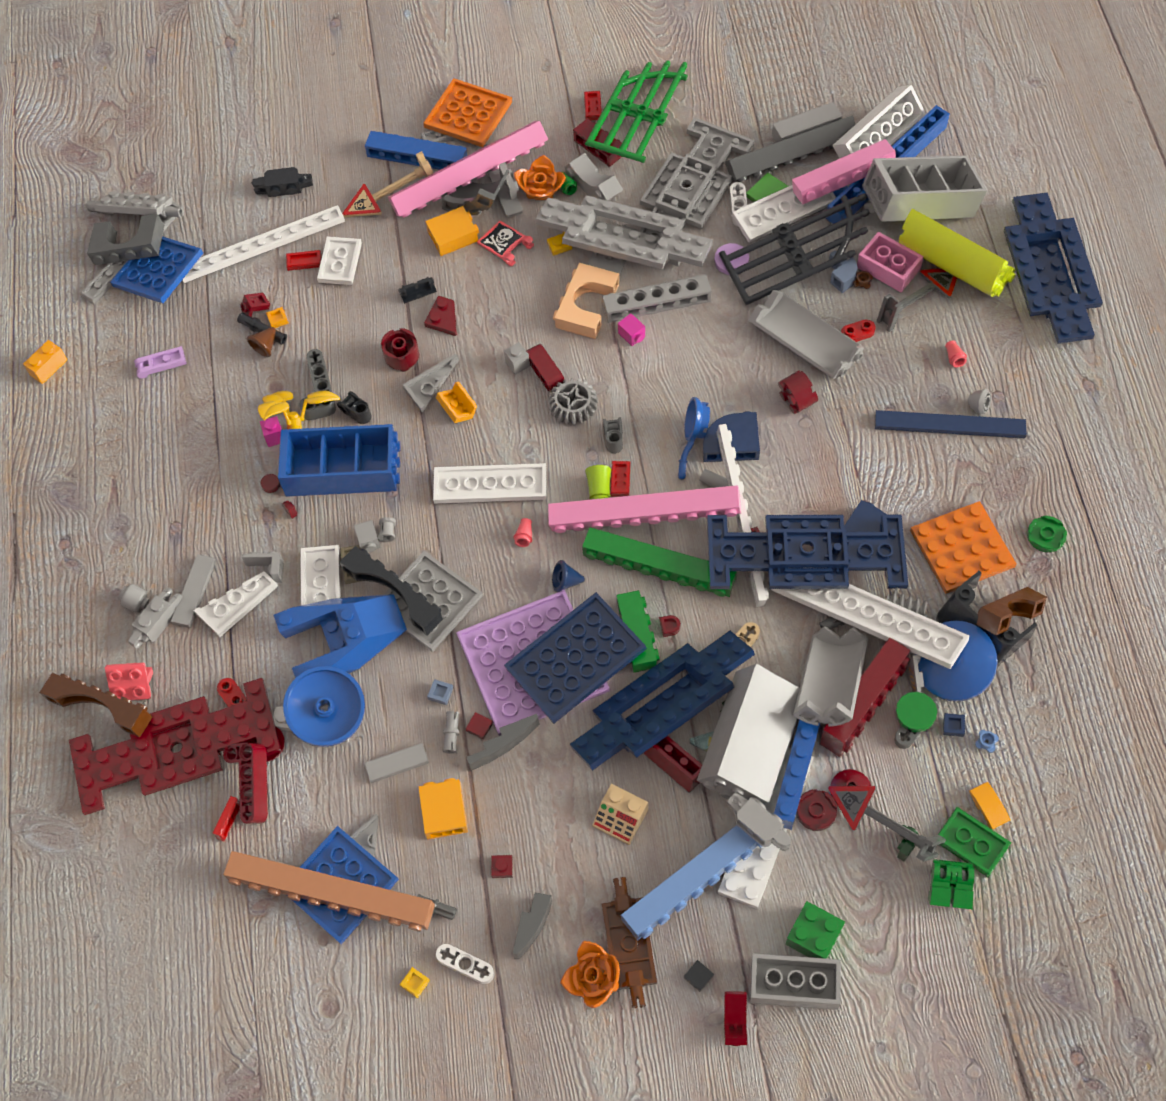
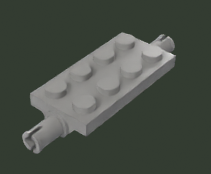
M112 191L104 198H101L100 201L89 200L86 203L88 211L109 214H158L159 217L164 218L167 216L181 218L184 213L182 207L170 206L173 204L172 197H167L163 194L153 196L148 193L138 195L133 192L124 194Z

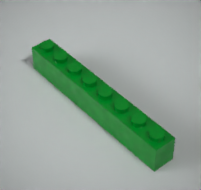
M589 527L582 546L583 556L588 559L601 560L608 565L622 566L626 570H636L647 576H657L664 581L671 580L681 586H692L699 591L713 592L720 597H730L736 580L737 571H730V589H710L708 560Z

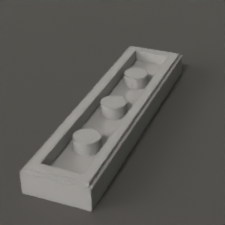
M197 554L182 591V599L173 614L172 624L191 628L196 615L193 610L200 605L216 563L215 558Z

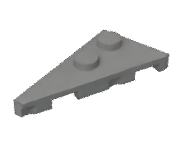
M456 354L403 384V389L421 412L425 411L459 361Z

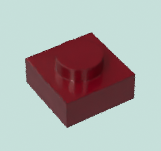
M491 856V877L513 878V856Z

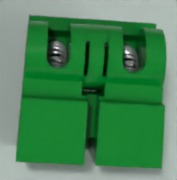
M933 859L930 891L928 893L929 904L950 907L951 902L953 908L973 910L975 878L973 864Z

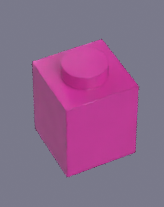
M630 313L618 322V334L633 346L645 338V326Z
M275 416L265 421H259L268 447L280 444L282 427L278 417Z

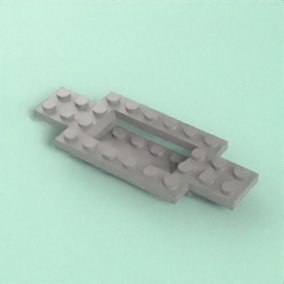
M587 195L581 206L547 198L536 217L537 225L565 232L562 244L662 270L670 259L702 267L713 243L712 239L681 232L685 220ZM596 215L659 231L662 234L658 237L596 221Z

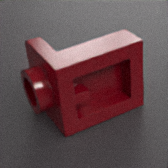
M263 292L246 294L243 297L240 308L243 313L252 317L254 311L269 310L270 303Z

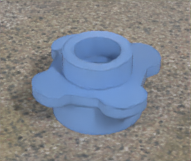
M981 730L975 746L978 749L983 748L992 753L995 751V743L998 742L999 737L990 731Z

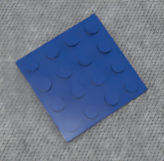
M162 236L158 256L128 260L110 283L115 288L163 304L203 255V251L201 248Z
M339 826L328 835L299 867L388 890L399 880L397 876ZM301 898L300 901L292 900L340 944L349 937L367 916L365 914L354 916L349 914L348 910L341 908L340 911H334L327 908L328 905L321 903L320 906L307 903L308 900Z

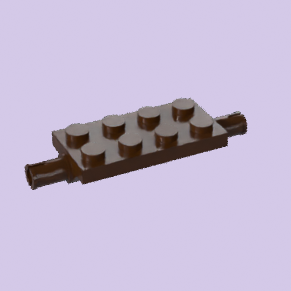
M620 877L621 886L619 885V879L614 878L613 883L616 897L611 902L602 903L608 951L619 962L618 990L630 989L632 1008H638L637 999H639L640 1008L646 1006L643 987L657 984L650 935L645 939L641 937L637 940L621 920V914L643 897L631 898L628 895L626 877Z

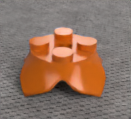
M545 155L535 159L529 170L519 169L514 172V178L518 186L526 193L527 198L535 200L553 198V195L566 179L562 172H555L552 161Z
M583 941L577 951L578 963L565 971L560 983L572 995L583 997L586 1006L596 1008L603 1004L613 992L618 990L619 962L615 956L607 954L598 944Z

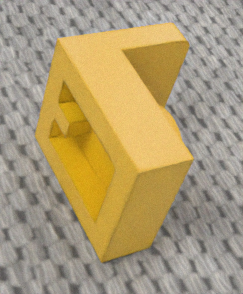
M562 231L563 234L547 239V244L553 256L572 250V246L562 244L564 231Z

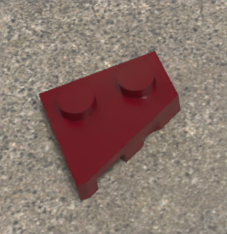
M438 296L424 322L425 327L456 336L454 300Z

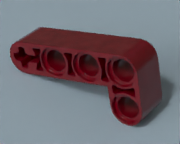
M256 743L228 745L223 751L224 760L227 763L239 764L240 819L246 824H262L266 821L268 815L266 748L264 745Z

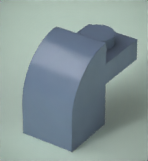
M836 250L830 253L829 260L833 259L837 252ZM853 257L832 266L834 271L831 274L830 283L842 294L853 286V282L856 279L857 263Z

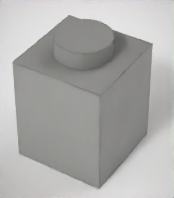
M519 342L504 350L505 362L515 375L530 367L529 354Z
M372 520L354 525L361 550L365 549L367 552H373L381 548Z

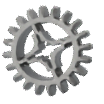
M571 378L569 382L564 379L563 384L558 382L557 387H553L552 392L549 394L548 403L550 411L555 418H558L560 422L565 420L566 424L572 422L575 425L577 421L582 424L583 419L588 421L589 416H593L594 411L597 409L598 398L592 385H588L586 381L581 383L580 378L577 381Z

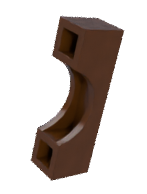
M1025 587L982 606L978 611L976 625L998 635L1009 629L1012 616L1033 619L1041 615L1047 596L1029 587Z

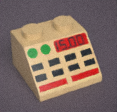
M611 784L601 801L592 826L630 845L648 812V802Z

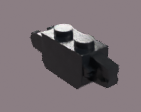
M289 167L267 170L264 173V177L254 178L251 183L257 195L267 194L268 197L302 193V188L313 186V178L311 174H299L297 168Z

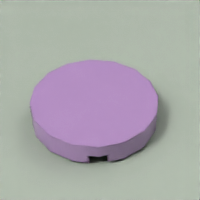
M729 243L718 248L714 258L716 268L720 272L729 275L719 256V252L725 251L728 255L744 247ZM747 253L730 261L733 268L735 269L748 263L749 254Z

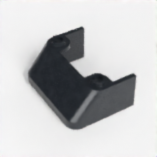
M977 571L959 586L938 611L936 622L963 621L982 629L989 636L995 647L998 667L1031 639L1037 624L1034 622L1021 634L1016 629L1009 627L1007 631L998 635L976 625L978 614L969 605L974 601L975 592L973 589L977 587L982 574L980 571Z

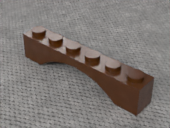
M51 673L39 692L49 702L62 707L78 703L102 705L110 710L115 723L123 731L137 737L142 735L152 719V716L147 712L148 708L140 703L132 704L125 697L119 699L109 691L101 692L102 690L94 685L88 687L81 680L76 679L73 681L63 673L61 675Z

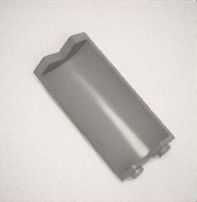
M773 290L764 305H757L748 321L833 379L842 378L855 361L858 362L863 356V346L779 290Z
M826 626L812 636L793 716L817 726L818 723L837 726L853 719L868 643L866 636L857 629L852 628L839 637Z

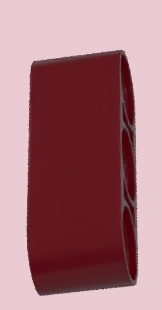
M542 344L526 350L529 354L531 368L547 391L550 392L553 387H557L558 382L563 384V374Z

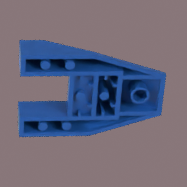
M394 594L335 598L292 607L274 614L278 630L285 639L321 625L330 649L328 654L293 667L292 670L295 678L306 670L320 666L336 667L347 673L356 671L407 630Z

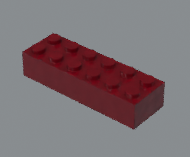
M889 637L860 678L853 719L837 726H829L827 724L822 732L821 746L838 757H841L844 752L847 754L850 751L855 737H860L865 729L864 725L866 722H870L876 713L874 711L877 706H882L888 691L892 692L897 684L898 677H902L906 672L907 665L911 660L909 658L910 649Z

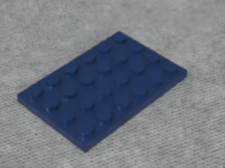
M595 592L508 661L504 667L549 720L555 724L647 648L600 595Z

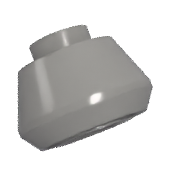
M987 389L974 391L969 395L968 405H970L972 410L979 414H984L988 411L991 404V394Z

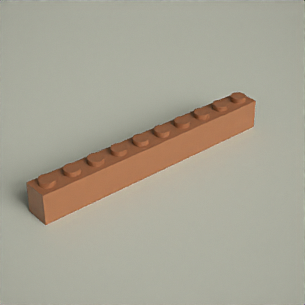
M231 851L223 874L229 880L228 883L235 886H241L242 883L255 891L265 889L268 890L269 894L275 896L285 894L291 900L300 901L301 898L308 900L307 903L320 906L321 903L328 905L327 908L334 911H340L341 908L348 910V913L354 916L365 914L371 920L380 921V919L389 920L388 923L391 925L400 926L405 924L409 925V929L419 932L421 929L428 930L435 907L432 900Z

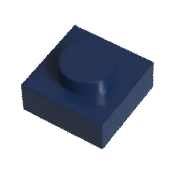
M944 713L943 735L964 737L965 715Z

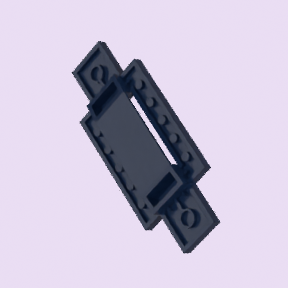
M1048 192L1013 197L1012 203L1019 225L1005 226L1004 234L1030 317L1045 315L1046 318H1049L1057 344L1093 339L1095 334L1086 309L1101 307L1103 302L1074 217L1057 220ZM1059 239L1061 240L1078 293L1074 292L1070 276L1058 243Z
M731 630L700 652L695 650L689 643L685 644L592 711L600 723L571 742L572 750L592 771L622 749H625L627 752L630 751L637 758L735 688L733 682L726 675L754 656L753 649ZM686 670V676L626 718L621 715L681 671Z

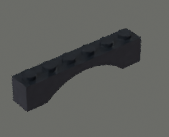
M354 546L340 561L343 571L356 581L375 582L396 592L408 606L412 624L426 636L443 620L442 610L435 603L430 604L421 592L416 593L412 590L413 588L408 582L399 580L395 572L386 570L383 563L378 559L373 560L365 549L360 550L357 546Z

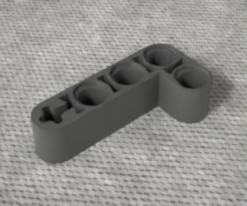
M312 349L307 353V362L314 391L332 392L323 354L318 349ZM307 397L303 398V399L300 401V403H299V407H300V410H301V411H302V407H303L304 400L307 399ZM335 400L317 404L307 403L304 418L306 420H315L333 415L336 411Z

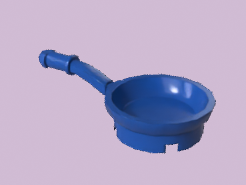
M697 397L690 399L686 411L684 433L687 445L682 452L681 459L678 461V478L680 480L686 477L687 456L694 445L695 439H703L706 435L703 432L704 428L708 429L710 407H707L709 403L701 402Z

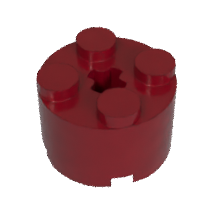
M399 328L400 330L396 331L390 330L381 340L384 360L389 367L405 372L416 364L420 356L416 337L410 330L405 328Z
M798 370L778 382L781 389L779 394L784 402L788 400L790 403L789 408L793 414L799 413L818 402L816 391L812 393L811 386L813 384L803 371Z

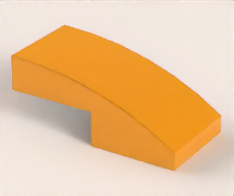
M989 782L969 790L977 809L981 810L990 829L1010 821L1008 813Z

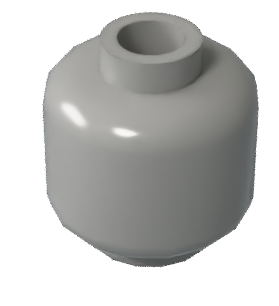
M130 584L128 587L124 586L118 597L121 606L133 612H138L141 608L145 609L149 602L147 591L134 584Z

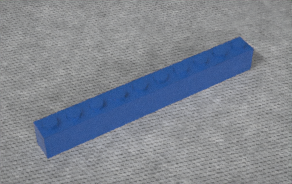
M937 105L931 109L892 146L895 150L896 158L916 157L947 128L950 113ZM865 178L849 185L828 205L827 209L842 203L841 197L843 195H847L849 200L853 197H858L860 194H866L862 186ZM868 196L864 201H859V203L851 206L853 214L869 201ZM845 210L826 217V219L832 224L845 219Z

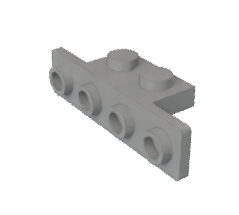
M504 162L499 164V169L495 171L489 170L487 173L493 183L503 178L507 169L510 170L497 194L507 218L523 213V210L517 198V191L519 190L517 181H513L512 170L507 168Z

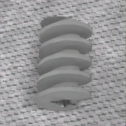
M895 591L891 596L888 594L887 601L922 616L925 615L928 604L926 600L922 605H920L919 598L913 603L912 596L905 600L904 594H901L897 598V592Z

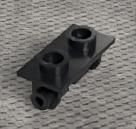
M428 276L417 281L415 284L413 282L405 286L402 285V288L398 289L404 304L437 292L433 278Z

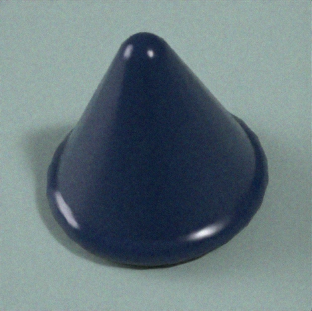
M559 560L556 563L552 574V586L555 592H561L585 581V577L569 566L564 560Z

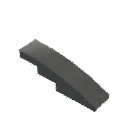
M534 714L500 727L501 736L483 742L485 750L467 756L471 771L492 762L522 742L540 725L538 715Z

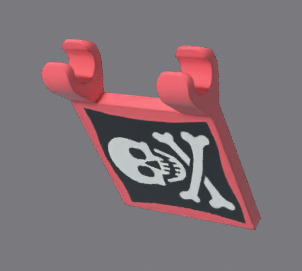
M499 221L477 241L478 245L503 259L509 266H513L516 263L513 260L515 258L514 255L510 252L517 245L522 243L528 249L534 246L532 237L523 235L502 221Z

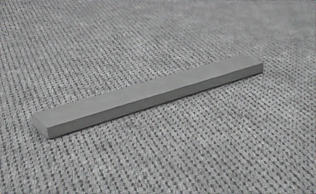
M174 202L170 205L173 207H181L180 205ZM160 217L165 225L164 230L176 217ZM127 261L108 263L80 293L81 297L96 304L112 287L111 280Z

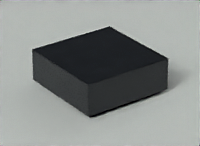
M697 960L684 975V979L701 992L713 978L714 973Z

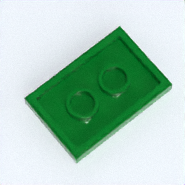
M956 807L938 833V835L946 839L945 843L939 844L965 863H972L974 869L988 878L1012 843L959 807Z

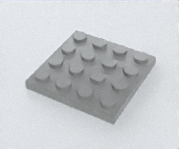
M425 551L420 554L398 579L402 582H408L412 586V590L416 593L421 592L430 604L435 603L440 607L443 620L434 630L426 636L412 624L408 606L403 599L390 588L384 594H394L407 628L405 632L432 652L483 596L481 591Z

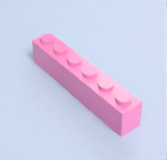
M886 139L792 179L793 193L802 205L865 178L874 158H896L895 150Z

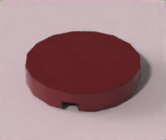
M811 789L801 795L796 816L805 828L812 831H822L829 828L835 822L837 804L828 792Z

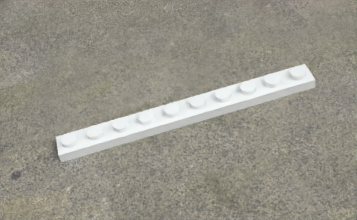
M337 205L200 257L183 278V282L186 283L345 222L344 216Z
M722 424L718 426L717 438L728 486L738 485L740 490L741 514L736 515L739 532H751L752 520L750 516H747L748 503L746 499H743L744 486L738 477L740 469L734 460L736 458L735 448L731 447L732 434L730 430H727V425ZM748 571L756 607L764 606L769 598L768 590L763 585L764 572Z

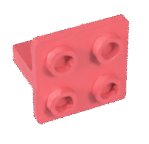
M144 662L105 666L109 692L115 694L117 698L125 697L129 700L151 698L149 682L153 675L152 667H146Z

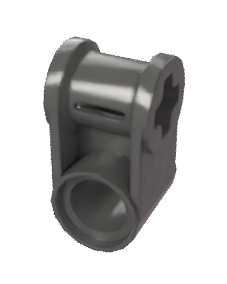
M621 417L617 420L603 419L606 448L610 453H619L623 449Z

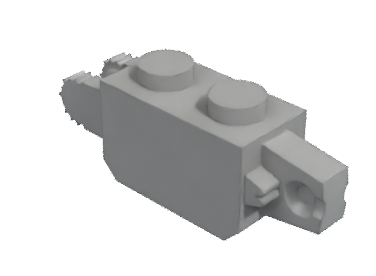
M167 587L159 596L155 595L132 624L134 629L132 636L128 640L131 646L138 649L144 641H156L171 622L175 612L174 609L182 599L181 594L176 593L169 602L167 601L172 595L171 588Z
M734 793L729 798L727 805L737 815L736 825L762 847H769L773 844L784 852L789 849L792 839L783 830L784 824H782L780 817L776 814H770L765 810L766 807L759 800L755 801L752 798L747 800L737 793Z

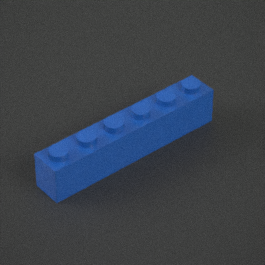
M370 131L365 144L367 157L420 166L416 154L422 151L431 168L441 170L468 156L466 147Z
M799 720L774 811V814L781 818L782 824H784L783 828L789 830L793 828L820 723H818V726Z

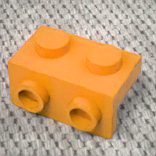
M459 381L455 382L453 389L437 393L436 399L454 423L473 418L477 405Z

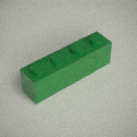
M639 590L618 594L616 597L620 618L647 648L631 661L633 673L650 670L657 665V661L660 658L658 649L653 647V643H655L653 631L650 632L648 627L651 625L650 616L645 614L644 608H647L645 597H641Z

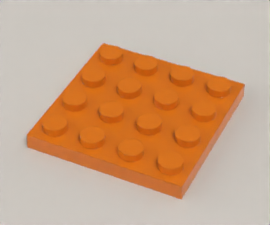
M453 78L424 121V128L484 147L510 107L512 97Z
M980 501L915 525L910 529L945 594L955 591L977 571L982 573L979 579L981 581L1016 567L1017 563Z

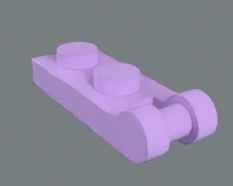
M182 346L140 357L134 361L135 367L138 368L136 371L138 378H146L149 374L187 364Z

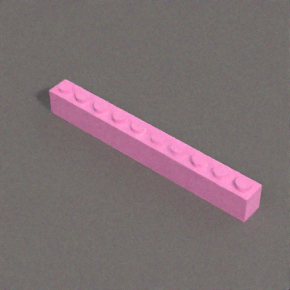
M534 121L388 196L396 215L403 218L412 214V210L416 208L420 210L426 207L427 202L431 200L435 202L441 199V195L444 193L451 194L456 191V187L460 185L464 187L470 184L471 179L475 177L477 179L482 178L486 175L485 172L499 169V164L504 162L506 164L516 160V156L528 154L530 152L529 149L533 147L537 149L545 145L544 142L548 138L541 122Z
M738 485L548 504L549 526L556 533H564L566 530L583 531L589 527L594 529H602L606 526L619 528L627 524L639 526L641 523L658 524L660 521L678 522L681 519L694 521L702 517L707 518V515L734 517L737 514H741Z

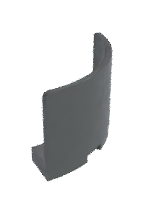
M507 169L503 178L493 183L471 182L464 187L462 185L456 187L455 192L445 195L442 209L449 212L463 206L466 212H470L471 216L479 215L482 211L488 210L510 170Z

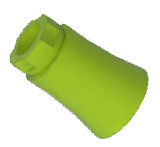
M593 465L586 468L589 499L610 498L611 468L606 465Z

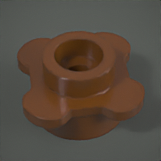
M866 271L857 272L853 285L869 289L873 276Z

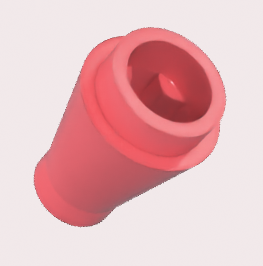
M955 341L947 342L945 347L949 363L956 368L963 366L967 361V355Z
M528 518L521 519L520 525L513 537L517 546L527 547L532 542V521Z

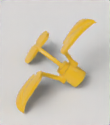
M278 391L262 398L264 403L258 406V413L265 421L268 417L283 412L287 429H302L301 421H304L307 403L317 404L340 400V397L330 391L310 393L307 395V399L304 400L300 416L298 412H290L289 404L286 402L293 399V393Z

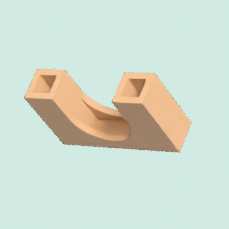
M579 263L577 269L573 270L571 282L567 283L565 296H562L560 299L559 309L554 312L553 320H555L556 328L596 339L602 326L601 315L582 310L574 302L579 296L589 292L602 295L616 293L619 286V273Z

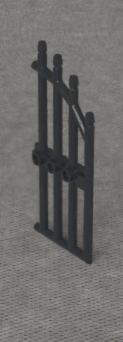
M860 194L858 197H853L849 200L847 195H843L841 197L842 203L792 226L788 222L782 223L772 229L774 234L728 255L725 251L719 252V256L745 305L770 295L773 290H782L848 258L854 257L856 255L855 250H850L847 253L844 252L851 240L866 234L868 229L863 227L852 232L853 224L855 221L862 219V217L868 216L870 211L865 209L860 213L853 214L851 206L859 203V201H864L867 198L866 194ZM845 210V219L799 240L796 238L794 232ZM846 226L845 236L806 254L801 247ZM776 240L781 248L735 269L730 262ZM839 246L833 259L815 267L811 265L809 259ZM780 255H786L788 262L741 283L738 277L739 274ZM793 268L796 273L795 276L751 296H748L745 290L787 269Z

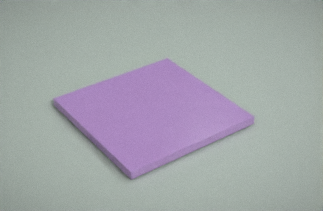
M565 590L456 632L499 736L501 735L500 727L534 714L538 715L539 720L547 717L506 670L504 665L573 611ZM607 682L582 702L610 692Z

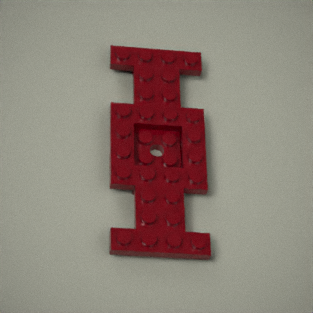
M263 678L243 683L247 698L246 702L212 713L209 712L205 696L150 713L152 719L140 737L130 734L131 739L95 751L93 750L89 734L69 739L82 813L88 815L105 809L101 790L138 778L142 794L146 796L223 771L220 759L221 751H224L225 747L231 744L249 743L257 740L258 744L265 746L267 756L281 752ZM176 744H182L179 752H172Z

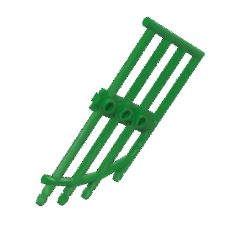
M667 60L660 71L649 72L652 63L648 62L640 74L628 78L630 72L628 70L624 71L585 145L645 163L646 157L642 156L652 134L657 126L664 125L668 116L664 111L680 80H687L688 75L684 74L687 63L683 62L677 72H669L667 70L670 67V61ZM656 78L643 104H634L633 101L644 80ZM663 78L673 79L659 108L655 110L648 108ZM635 83L627 100L617 98L623 87ZM609 112L619 113L604 143L594 141ZM627 116L635 118L620 148L610 146L624 118ZM640 122H650L651 124L636 153L626 151Z

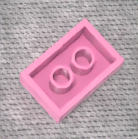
M877 232L859 254L857 268L868 272L874 278L902 293L921 270L924 256Z

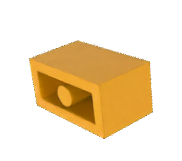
M47 340L23 365L31 377L43 384L67 361V358L60 347Z

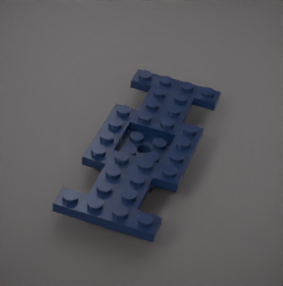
M882 514V532H846L843 515H766V532H728L727 515H707L710 589H730V571H768L769 589H848V571H886L887 589H907L908 575L902 514ZM810 545L813 548V550L810 552H806L803 550L802 546Z

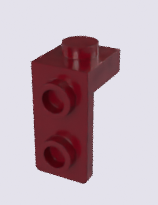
M726 991L724 993L725 1045H747L746 992Z

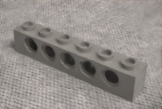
M697 275L691 278L678 279L672 282H663L657 285L604 295L603 307L607 322L611 323L624 319L630 313L635 317L711 302L712 291L707 275Z

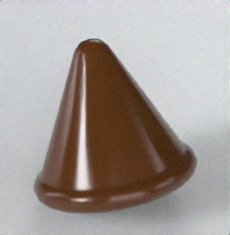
M271 327L256 334L248 335L246 340L257 353L264 357H271L276 329Z

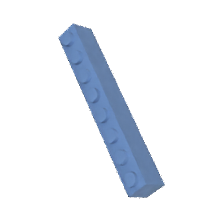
M736 825L621 914L622 922L637 940L641 937L643 939L647 938L652 934L655 926L665 924L670 919L669 915L674 911L680 912L687 906L686 902L692 897L693 899L698 898L704 892L703 889L706 886L716 884L720 880V875L724 872L730 873L735 869L738 861L748 859L753 854L752 850L757 846L760 848L762 846Z

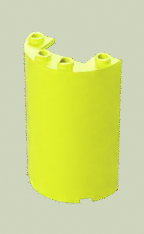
M913 208L911 209L902 227L904 232L899 237L900 244L924 256L923 259L991 297L999 296L1005 285L1014 280L1016 276L1014 272L1016 270L1012 266H1008V262L1005 259Z

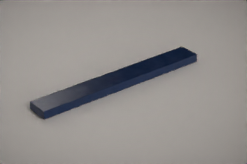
M876 410L875 429L1026 438V419Z

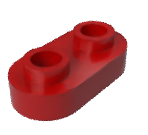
M865 319L845 325L841 332L855 342L871 338L875 333L876 326L873 321Z
M224 678L217 684V691L228 707L247 701L246 696L233 679ZM230 685L229 688L224 689V686ZM235 700H240L237 704H234Z

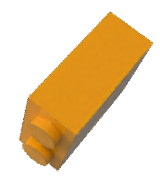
M463 206L425 221L427 232L440 256L478 241V226L472 223L473 220L470 212H466Z
M449 778L444 780V782H427L423 786H418L424 832L427 840L468 833L462 787L459 779Z

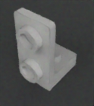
M250 552L249 554H242V559L246 566H268L269 576L276 583L282 582L284 561L280 553L268 552L267 554Z

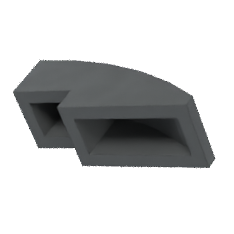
M535 892L531 912L521 913L513 950L514 959H520L539 936L551 909V895Z

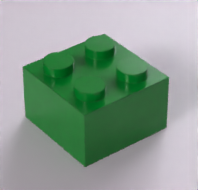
M806 901L787 937L785 945L810 958L828 959L844 927L845 921Z

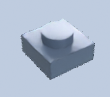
M434 679L427 698L428 700L447 705L454 687L452 684Z

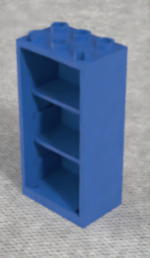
M392 424L281 430L278 479L285 496L397 491V484H400V475L397 473V468H400L398 452L401 451L398 433L394 431Z

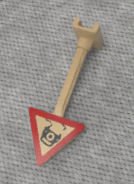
M421 151L416 154L420 167L382 190L371 194L366 184H363L343 211V216L380 215L382 212L376 201L417 178L420 179L423 176L427 177L433 174L423 152Z

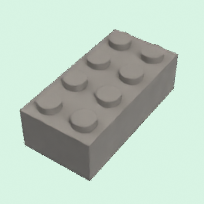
M752 954L750 1003L838 1010L841 995V960Z

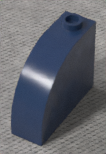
M745 411L743 413L725 415L713 422L707 429L703 440V462L723 461L717 438L718 426L726 424L727 430L731 431V447H734L736 452L735 461L759 460L760 444L757 412Z
M861 500L844 525V529H846V532H882L881 516L886 513L876 508L874 504Z

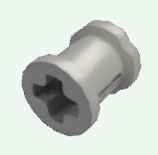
M387 517L379 519V540L391 542L395 539V534H393L396 523L395 519Z

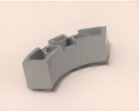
M586 153L564 166L566 174L575 180L577 185L589 196L609 200L623 191L614 175L608 176L598 173V168L590 161Z

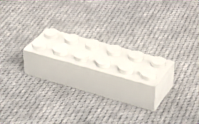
M912 85L897 87L833 144L839 159L884 139L892 145L926 114Z

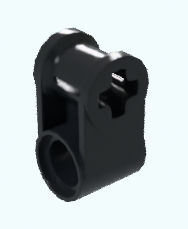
M349 391L347 393L348 396L342 402L339 401L337 403L338 408L344 414L349 415L358 423L366 424L370 422L372 415L368 403L359 398L354 392Z

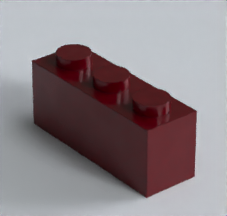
M588 118L573 129L574 141L608 167H611L622 156L586 146L585 142L596 123ZM600 129L594 141L604 143L609 132ZM614 138L610 146L620 148L622 142Z
M666 736L644 752L645 756L687 792L690 793L701 783L697 779L702 764L669 736Z

